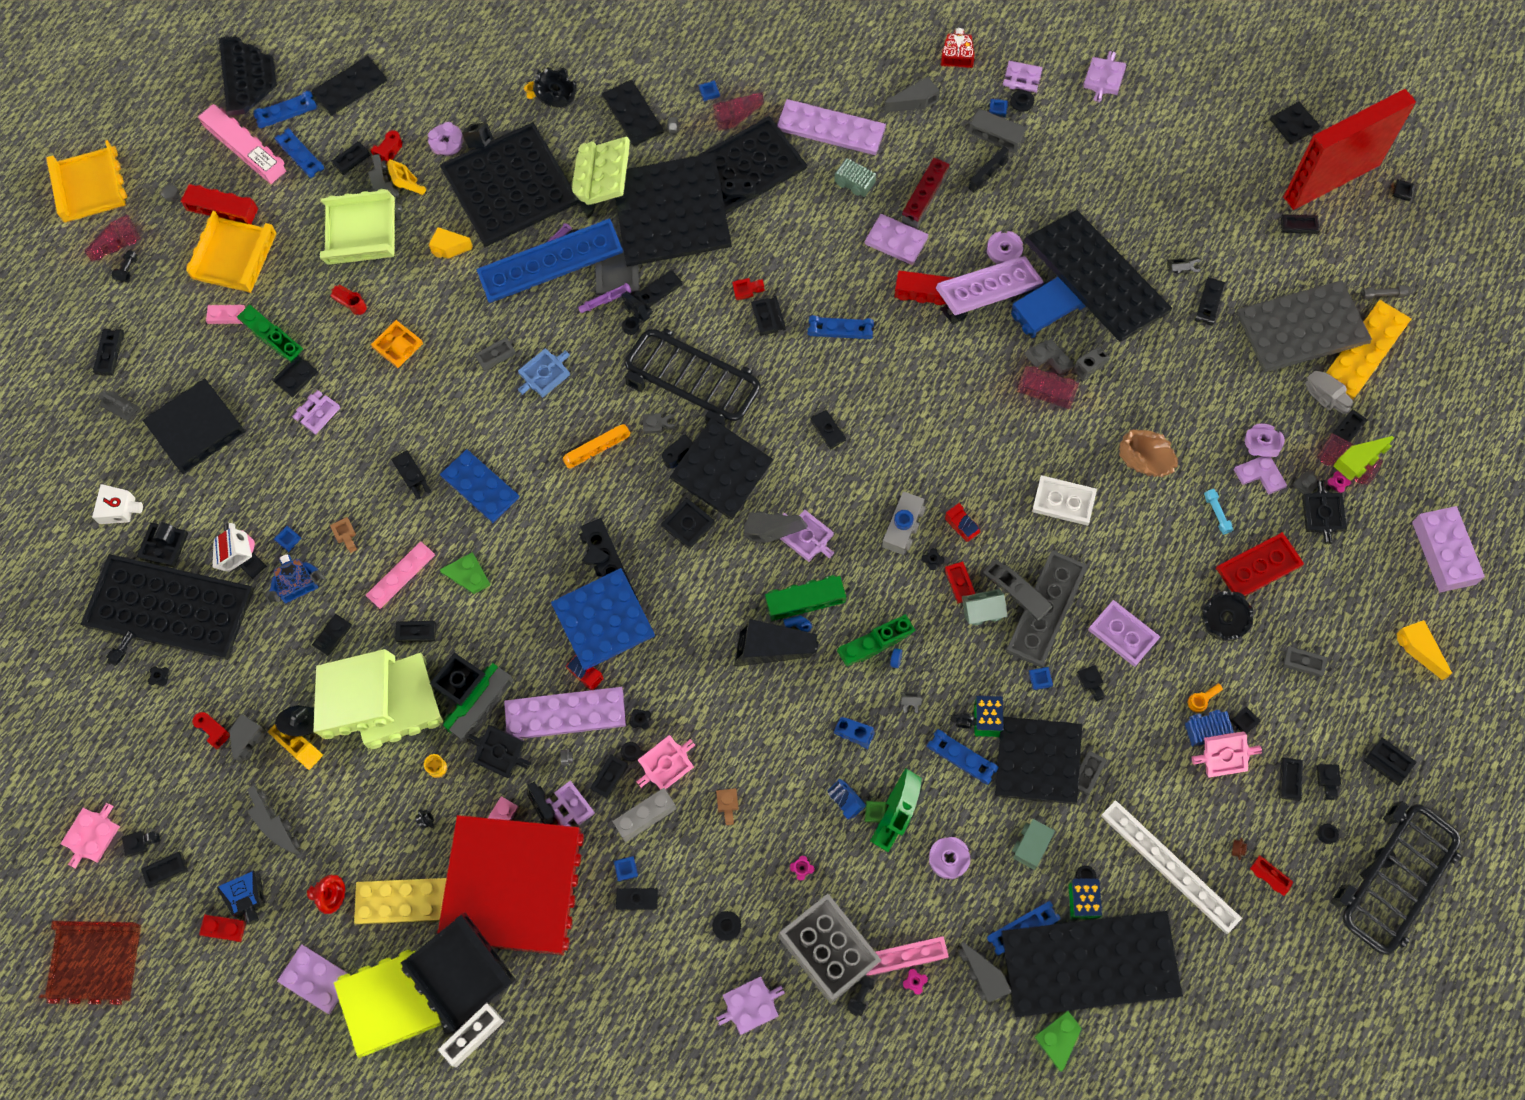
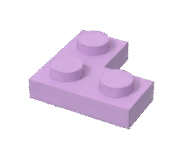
M1261 456L1234 468L1242 485L1260 479L1268 495L1287 487L1271 457Z

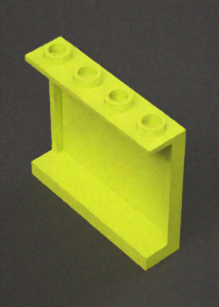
M403 951L399 953L397 958L392 960L390 957L378 962L379 965L362 967L358 970V973L351 976L350 973L344 974L337 978L338 981L333 982L358 1058L441 1025L437 1012H433L429 1008L427 998L424 994L421 995L417 992L414 986L415 982L402 971L403 966L400 963L415 951Z

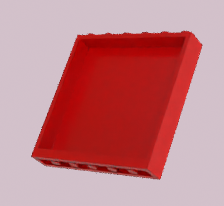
M1403 89L1313 135L1283 196L1290 207L1295 210L1380 166L1416 104L1414 97L1406 89Z
M457 815L438 933L451 924L458 916L466 912L492 948L564 955L565 950L569 949L570 938L567 937V931L571 929L573 917L570 916V909L575 906L573 887H577L578 875L575 874L576 866H580L581 854H578L579 846H583L584 834L581 833L580 828Z

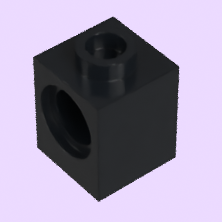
M487 123L470 124L462 132L468 148L485 147L493 139Z

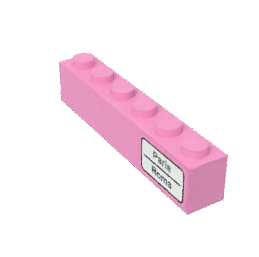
M213 104L198 116L202 125L268 183L272 184L286 172L283 166L285 164L279 156L275 157L270 148L267 146L263 147L260 140L256 136L252 137L245 127L241 128L235 118L228 117L227 112L223 108L219 109Z

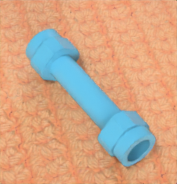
M1215 489L1206 491L1204 493L1207 503L1211 504L1220 523L1218 526L1219 530L1223 535L1232 532L1233 525L1230 520L1227 521L1218 502V493Z

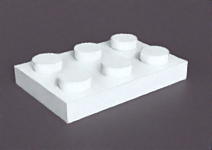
M1041 475L1032 512L1088 526L1097 489Z

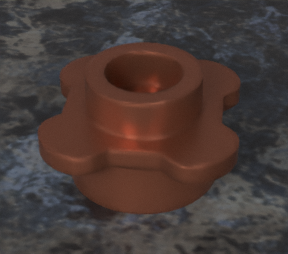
M1242 837L1240 840L1234 839L1232 856L1238 857V860L1241 861V857L1246 856L1247 844L1244 843Z

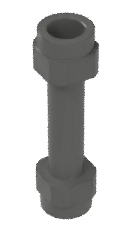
M1398 285L1396 288L1389 289L1367 287L1363 288L1361 293L1362 298L1367 300H1373L1374 297L1394 295H1397V298H1403L1409 295V287L1407 285Z

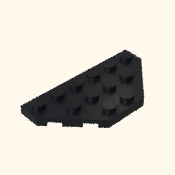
M237 36L219 38L227 116L243 115L277 87L274 58L270 54L266 55L260 52L259 48L251 44H245Z

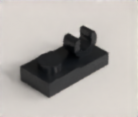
M335 614L313 642L312 646L329 656L352 627V624Z

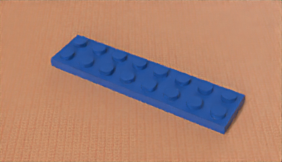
M607 219L476 270L488 302L492 303L621 254L623 249L611 219Z

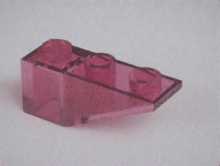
M763 92L713 104V114L718 130L736 127L764 104Z
M127 214L112 221L84 252L93 262L102 259L110 253L118 252L123 247L133 245L141 240L134 223Z

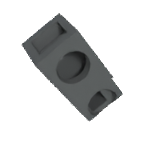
M1098 347L1078 359L1073 371L1084 382L1092 373L1102 368L1110 360V357L1101 347Z

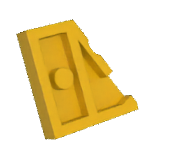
M389 159L386 165L393 184L398 188H405L424 195L426 188L417 185L418 179L410 172L407 166Z

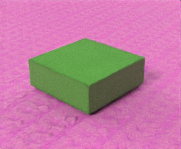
M866 801L865 822L880 823L886 812V802Z

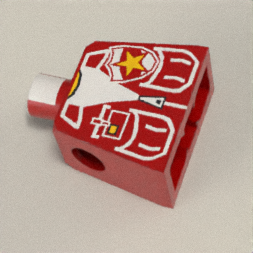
M957 28L954 30V34H948L941 57V66L973 68L975 55L972 36L964 35V30Z

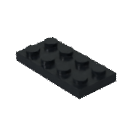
M366 56L311 90V92L328 114L332 116L388 80L371 58Z
M632 79L602 93V98L633 147L664 133L663 127Z

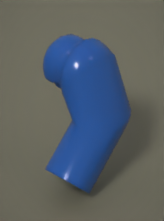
M801 615L783 619L784 625L787 628L795 626L805 632H809L812 628L811 622Z

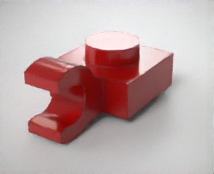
M750 278L732 282L736 301L754 297L753 292H765L762 279L750 282Z

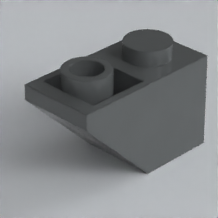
M242 714L229 730L232 756L241 764L244 760L246 761L250 758L252 749L263 740L266 731Z

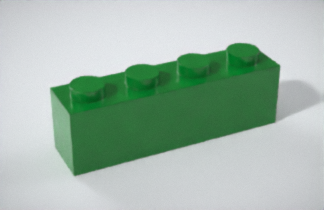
M835 575L825 577L824 580H810L804 585H791L787 589L780 591L779 589L771 590L768 594H765V601L770 619L775 621L846 603V594L841 576L835 577Z

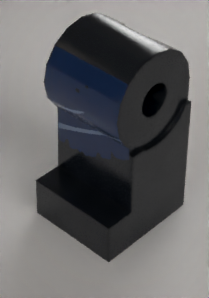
M686 434L681 436L662 453L663 463L667 468L677 467L679 461L683 459L692 446L693 442Z

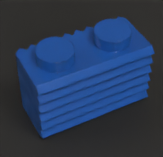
M1215 710L1209 712L1208 716L1203 717L1201 714L1189 717L1190 720L1186 722L1185 727L1192 747L1205 744L1204 738L1234 733L1228 712Z

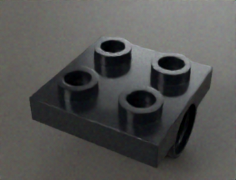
M150 522L137 558L175 568L188 532L177 529L165 522H159V524Z

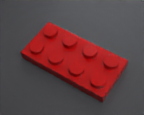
M1282 532L1218 565L1216 570L1231 592H1239L1247 596L1303 567L1304 562Z

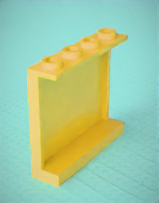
M108 140L105 141L107 148L57 161L53 155L46 157L57 214L64 223L126 205L125 199L127 194L125 189L122 188L124 180L122 175L119 174L121 166L118 160H116L118 152L115 146H111Z
M212 211L211 216L207 219V225L200 235L199 243L194 248L193 256L187 264L186 271L191 279L251 293L277 233L272 224L265 223L264 227L220 218L215 211Z

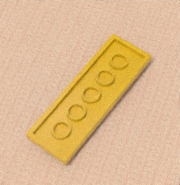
M1379 300L1364 320L1366 329L1372 339L1371 343L1342 351L1326 373L1343 383L1347 388L1346 394L1354 400L1409 324L1411 318Z

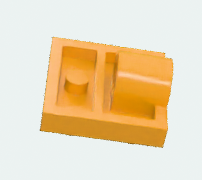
M395 320L371 344V347L395 367L399 368L423 342L400 322Z

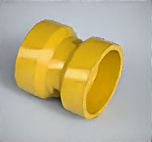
M432 754L424 760V769L430 776L439 778L447 772V764L441 756Z

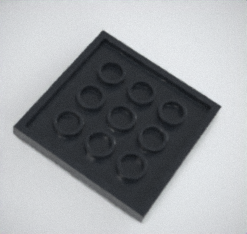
M711 418L669 479L733 520L774 459Z
M1003 717V731H1000L997 764L999 768L996 776L995 796L1077 805L1082 724Z

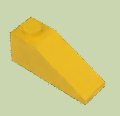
M1424 620L1403 627L1396 633L1400 646L1404 647L1407 653L1441 680L1453 674Z
M275 724L268 731L275 740L308 770L323 756L303 736L283 734L276 728Z

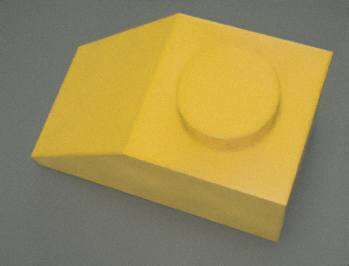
M437 227L429 243L432 254L438 258L445 257L449 259L473 248L469 237Z

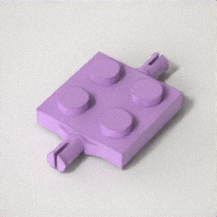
M1112 51L1108 53L1107 59L1092 57L1084 88L1096 92L1094 97L1096 102L1097 99L1098 102L1101 101L1103 94H1118L1126 63L1114 61L1116 55L1114 51L1113 53Z
M804 510L799 516L808 525L807 529L782 537L780 540L808 562L820 552L831 558L834 551L829 549L826 544L834 536V532Z
M759 977L724 994L723 997L727 1004L728 1012L716 1017L717 1020L726 1018L718 1022L719 1025L732 1020L741 1035L778 1017L779 1015L774 1006V999L785 994L784 990L776 994V992L783 989L782 986L769 991L765 987L762 978Z

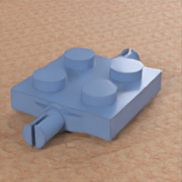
M545 348L518 370L519 375L526 382L518 388V391L523 395L531 388L543 398L570 376V372L562 364L564 360L570 357L569 353L564 350L557 357Z

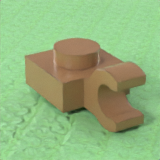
M348 517L330 525L338 543L344 541L350 553L357 550L352 540L356 533Z
M736 788L717 790L718 812L725 813L726 826L734 825L733 811L739 810Z

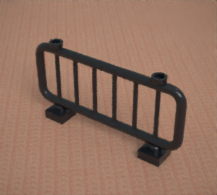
M664 328L662 332L655 329L645 331L627 355L625 360V366L628 370L625 375L627 386L642 393L645 388V380L680 396L708 410L705 415L706 425L711 418L724 427L725 419L730 421L742 419L761 388L758 379L752 376L753 372L750 368L743 367L742 370L735 368L673 338L672 331ZM654 336L661 339L642 369L633 366L632 361L649 337ZM665 341L677 348L658 377H655L645 372V370ZM681 349L692 354V357L672 385L662 380L661 377ZM695 357H698L708 362V364L688 393L676 386ZM711 365L723 369L724 372L706 400L692 395ZM727 372L739 377L740 380L722 408H719L709 403ZM743 380L750 382L753 385V389L740 410L735 414L725 411Z
M1404 801L1391 805L1383 820L1388 824H1399L1358 889L1351 884L1341 885L1331 900V903L1336 907L1347 906L1343 913L1345 927L1376 952L1383 955L1394 953L1398 947L1404 948L1409 943L1410 938L1406 936V933L1449 863L1455 864L1461 858V854L1457 852L1461 844V837L1458 831L1424 805L1415 804L1409 809V805ZM1416 813H1422L1451 836L1452 842L1448 849L1411 822ZM1408 825L1445 852L1438 865L1401 839ZM1397 842H1400L1435 869L1428 882L1424 881L1390 855ZM1387 858L1425 886L1417 899L1380 872ZM1377 875L1414 902L1407 916L1369 888ZM1366 892L1370 893L1404 919L1396 933L1359 905ZM1356 908L1393 936L1388 946L1381 945L1352 922V914Z

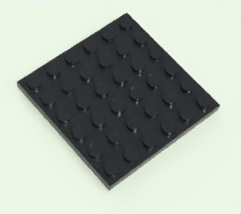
M534 122L490 141L485 147L475 148L440 164L442 172L484 248L575 206L579 202L578 197L573 193L570 183Z
M714 153L626 169L623 196L616 197L615 201L627 267L732 247Z

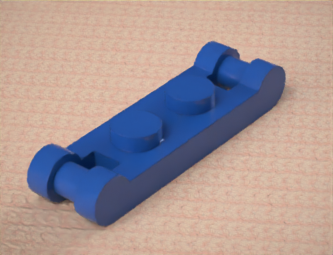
M305 91L300 96L267 108H257L253 111V115L257 119L258 127L264 128L317 108V105L312 100L313 95L311 91Z
M289 128L284 130L285 133L274 137L276 142L310 179L315 176V173L325 169L322 163L314 157Z
M809 316V336L855 339L873 338V319L857 320ZM817 325H823L822 329H818Z
M937 729L934 733V739L929 741L927 748L984 784L989 785L992 780L991 776L997 772L999 767ZM941 741L946 743L944 749L939 746ZM981 766L986 768L984 773L978 771Z
M1051 901L1046 902L987 936L986 938L989 943L992 942L995 947L996 955L1004 953V946L999 939L1002 936L1001 931L1053 925L1060 921L1061 918L1059 914L1054 912ZM1045 912L1049 919L1044 920L1041 913Z

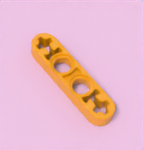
M625 424L619 425L567 453L563 457V462L567 468H573L590 459V456L593 457L607 449L606 447L610 448L627 439L631 432Z

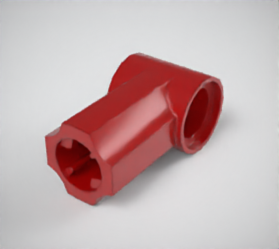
M335 285L332 289L331 298L350 309L353 314L361 315L367 310V305L359 293L352 292L342 285Z

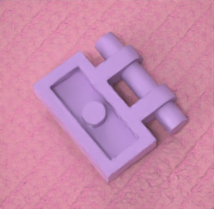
M1009 61L1005 74L1007 79H1004L1003 86L1009 87L1012 90L1016 88L1037 93V85H1039L1043 67Z
M319 390L313 395L310 394L307 397L308 400L302 407L299 406L296 409L297 412L292 416L296 421L304 417L300 421L301 424L315 435L340 409V406L326 395L319 400L323 395Z
M571 781L554 792L558 798L556 802L553 803L550 798L545 800L547 804L550 803L555 811L553 816L558 822L557 825L571 826L570 822L573 820L578 825H581L595 814ZM562 806L569 812L565 817L559 811Z

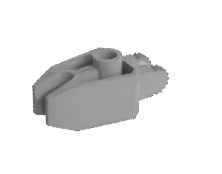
M1314 371L1307 377L1308 381L1305 384L1309 393L1327 410L1335 408L1342 414L1350 412L1353 399L1346 394L1347 388L1343 383L1329 374L1320 371Z

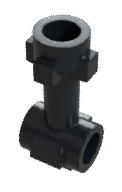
M127 250L126 254L122 257L124 262L120 270L114 269L112 271V278L121 283L129 282L131 274L127 271L131 263H136L138 255L133 251Z
M865 975L859 980L858 983L861 987L856 999L851 998L846 1010L850 1011V1014L862 1017L867 1006L863 1003L868 990H873L875 986L873 978Z

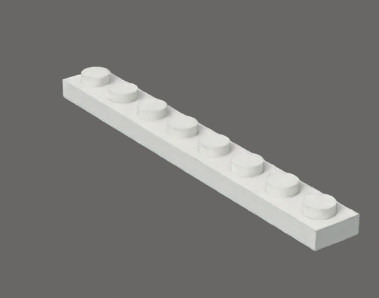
M1116 800L1101 815L1108 824L1224 933L1228 934L1242 919Z

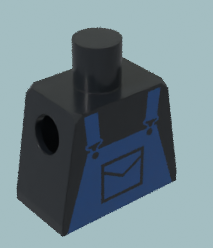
M252 871L217 887L233 916L237 918L244 916L247 925L259 921L256 910L265 906L262 881L259 873Z

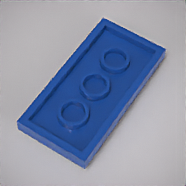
M467 449L440 474L448 484L492 523L520 498L514 490Z

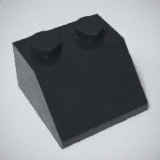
M454 652L430 682V685L447 700L462 706L486 674Z

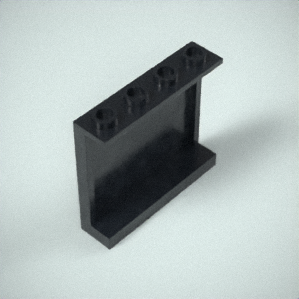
M206 378L198 381L193 387L180 393L178 397L165 403L163 407L150 413L142 420L182 474H185L246 432Z
M466 912L458 916L451 924L400 963L403 966V973L408 978L411 977L415 982L414 986L417 992L421 995L424 994L428 1000L429 1008L439 1014L441 1024L446 1029H450L451 1032L516 981L515 977Z

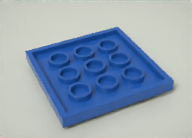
M621 568L551 602L584 671L655 636Z

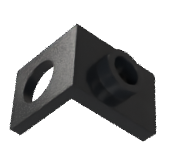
M948 305L940 309L953 325L958 321H963L968 316V311L958 315H954L953 312L952 315L948 314Z

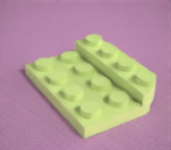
M627 136L599 145L591 141L579 146L572 183V191L579 200L590 205L623 196L630 140Z

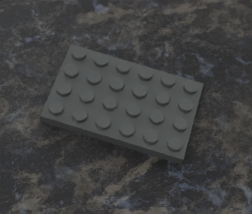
M1343 280L1237 310V315L1264 373L1370 344L1372 340Z

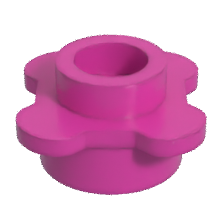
M1336 471L1333 478H1330L1327 483L1333 490L1342 493L1345 490L1344 488L1351 484V481L1344 477L1342 473Z
M800 856L799 860L790 864V870L795 872L798 880L803 881L805 876L814 872V866L809 864L806 856Z
M911 969L908 972L907 980L903 982V986L905 989H910L919 995L922 993V987L927 983L928 978L926 975L918 974L915 969Z

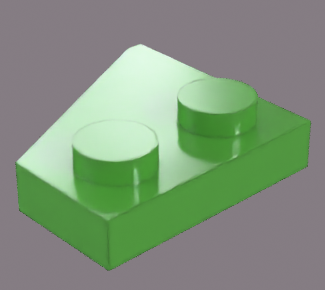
M473 552L440 569L444 576L449 577L472 594L490 586Z
M1067 1011L1034 1037L1060 1072L1064 1070L1082 1028L1070 1012Z

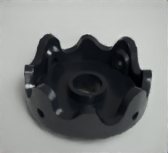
M548 67L543 72L537 71L533 90L540 101L547 106L558 108L566 107L573 102L577 92L576 81L569 80L567 69L561 68L558 71H554Z
M1222 591L1211 597L1204 605L1202 622L1206 631L1214 638L1221 641H1234L1244 636L1252 627L1253 608L1248 604L1243 594ZM1229 612L1232 615V621L1225 622L1222 619V613Z

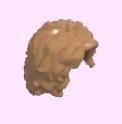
M1133 429L1123 436V441H1121L1119 447V456L1126 463L1127 467L1133 468L1136 472L1144 473L1147 476L1153 475L1154 477H1164L1169 475V473L1172 474L1175 472L1174 468L1178 467V458L1170 447L1171 442L1166 440L1163 434Z

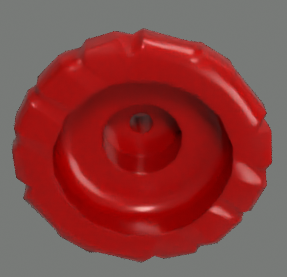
M327 875L319 882H316L315 887L310 886L307 890V897L310 900H314L319 911L324 914H332L342 905L345 898V884L338 875Z

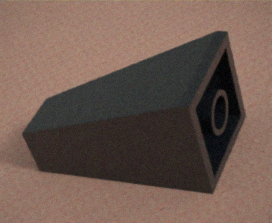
M749 619L739 632L734 666L809 658L818 650L817 634Z

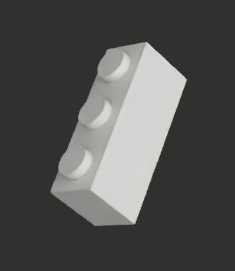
M486 1003L438 1051L451 1066L458 1067L504 1020L491 1005Z

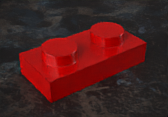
M963 561L945 567L944 570L957 604L963 603V596L976 594Z
M1260 855L1250 867L1255 876L1266 881L1274 891L1281 893L1283 896L1289 892L1294 883Z
M204 915L199 935L241 942L246 921Z

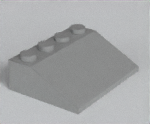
M829 894L825 895L781 930L778 935L781 942L830 1004L882 961Z

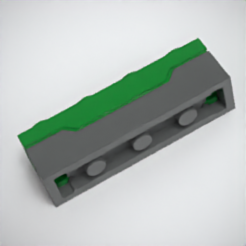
M494 663L483 670L486 674L463 705H457L455 711L448 714L444 720L443 727L463 743H466L468 736L474 733L514 682L511 675Z

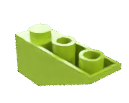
M1389 436L1351 446L1336 461L1333 467L1350 481L1355 477L1360 478L1367 471L1365 467L1368 464L1373 466L1379 460L1378 455L1381 452L1385 454L1392 447L1390 443L1394 437Z

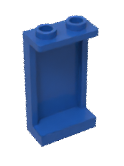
M1057 277L1013 303L1011 315L1015 321H1019L1022 325L1024 333L1034 338L1039 330L1076 308L1079 310L1083 309L1085 305Z

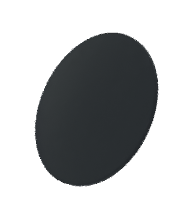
M296 705L283 710L276 717V728L281 733L289 736H305L314 733V708Z

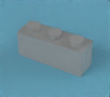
M903 491L883 539V548L904 555L905 550H910L913 542L910 539L912 533L916 534L920 524L917 520L919 517H923L926 507L923 506L925 499ZM900 510H908L914 517L912 527L907 530H900L894 524L895 514Z
M663 788L612 822L626 843L675 811L676 806L665 788Z

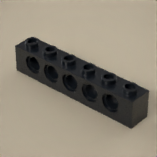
M602 518L580 526L582 531L579 534L583 545L587 543L589 547L586 552L592 546H595L609 555L607 561L594 566L597 577H603L621 568L633 590ZM595 540H601L600 544H593Z

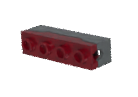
M937 158L932 159L902 211V223L918 229L948 176L950 164Z

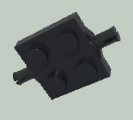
M1325 480L1317 481L1318 492L1302 495L1306 532L1323 533L1324 544L1329 545L1333 543L1331 533L1345 532L1347 530L1343 493L1326 491Z
M488 725L485 734L481 738L472 734L468 736L467 742L477 746L473 763L505 778L511 777L517 765L526 769L531 765L530 761L521 758V752L526 741L503 730Z

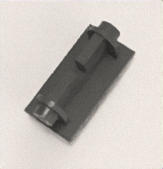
M101 391L99 393L101 400L99 406L128 422L139 409V406L112 391Z

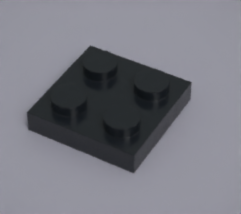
M1300 101L1274 114L1270 118V121L1290 145L1320 128L1318 122Z
M686 497L661 523V527L690 550L715 524V520Z

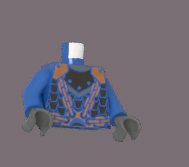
M284 555L279 558L282 566L274 570L275 576L272 578L270 590L265 597L269 605L274 600L277 603L280 602L279 597L284 603H287L318 589L317 581L319 579L325 580V577L318 568L310 563H302L300 559L292 561L290 555Z

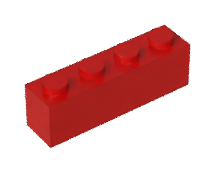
M188 184L181 199V203L187 211L211 216L212 211H215L220 218L250 225L258 211L254 200L249 197H240L233 193H224L217 189L205 188L201 185Z
M898 270L894 298L902 301L916 300L919 303L931 302L939 306L944 305L946 302L937 291L936 286L940 282L953 279V277Z

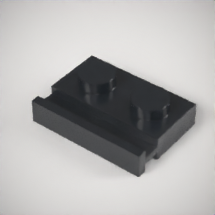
M776 296L770 299L765 298L751 302L760 336L776 333L779 330H786Z
M298 355L272 381L293 398L318 371Z
M1383 737L1377 741L1364 762L1397 786L1402 784L1403 780L1417 763Z
M535 781L528 784L527 796L543 824L553 825L555 811L550 803H546L542 787H537Z

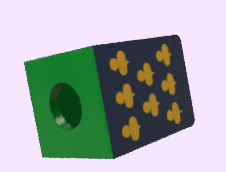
M976 696L974 702V717L977 720V725L974 726L975 736L1000 737V731H1003V696Z
M1073 879L1072 883L1068 884L1070 919H1099L1102 916L1100 880Z

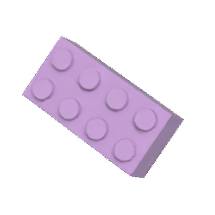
M1457 506L1422 513L1416 517L1412 523L1439 593L1477 585L1485 577Z

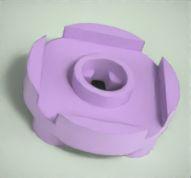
M451 122L438 125L428 133L430 148L438 155L451 156L462 147L464 140L462 132ZM449 137V141H443V138Z
M1007 231V233L997 232L988 241L987 254L996 264L1019 258L1023 252L1022 240L1017 234ZM1001 246H1008V251L1002 250Z
M1256 424L1252 429H1248L1244 439L1245 445L1251 455L1276 457L1279 455L1285 442L1283 434L1280 431L1279 433L1275 431V427L1271 425Z
M955 837L937 840L929 853V864L932 870L944 879H956L962 876L970 865V854L966 844ZM954 854L953 859L955 862L947 863L944 855Z

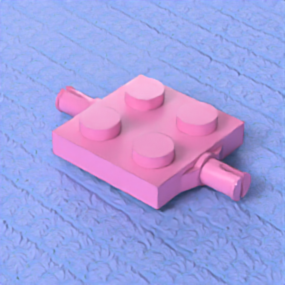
M1244 731L1204 738V754L1192 756L1193 765L1205 763L1206 775L1209 778L1248 771L1250 755L1262 754V749L1260 745L1249 747L1247 744V734Z
M668 735L641 756L638 762L644 768L645 775L636 781L640 788L649 781H652L660 790L663 788L666 790L694 768L686 754L695 746L692 743L693 741L689 739V741L680 746Z
M105 803L100 814L82 808L61 842L62 845L75 853L68 865L76 868L82 858H89L97 863L99 862L120 826L107 818L114 806Z

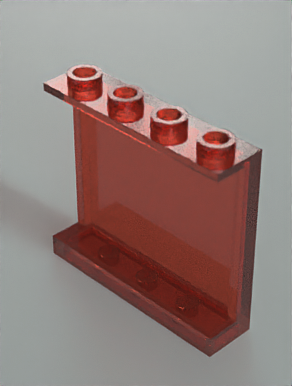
M52 921L51 930L56 931L46 993L45 995H39V998L46 999L48 1004H60V1000H67V1004H81V1000L88 1001V1004L101 1005L102 1001H109V1005H122V1001H130L141 925L135 922Z

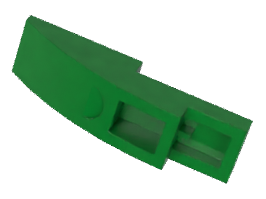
M250 304L237 316L238 320L248 327L257 338L286 360L292 362L304 350L277 325H273Z
M905 614L874 628L867 635L838 647L837 652L846 667L858 661L863 662L888 649L916 630Z
M907 768L904 769L885 803L889 807L870 839L871 843L887 852L891 849L898 834L903 836L912 818L920 793L922 778Z

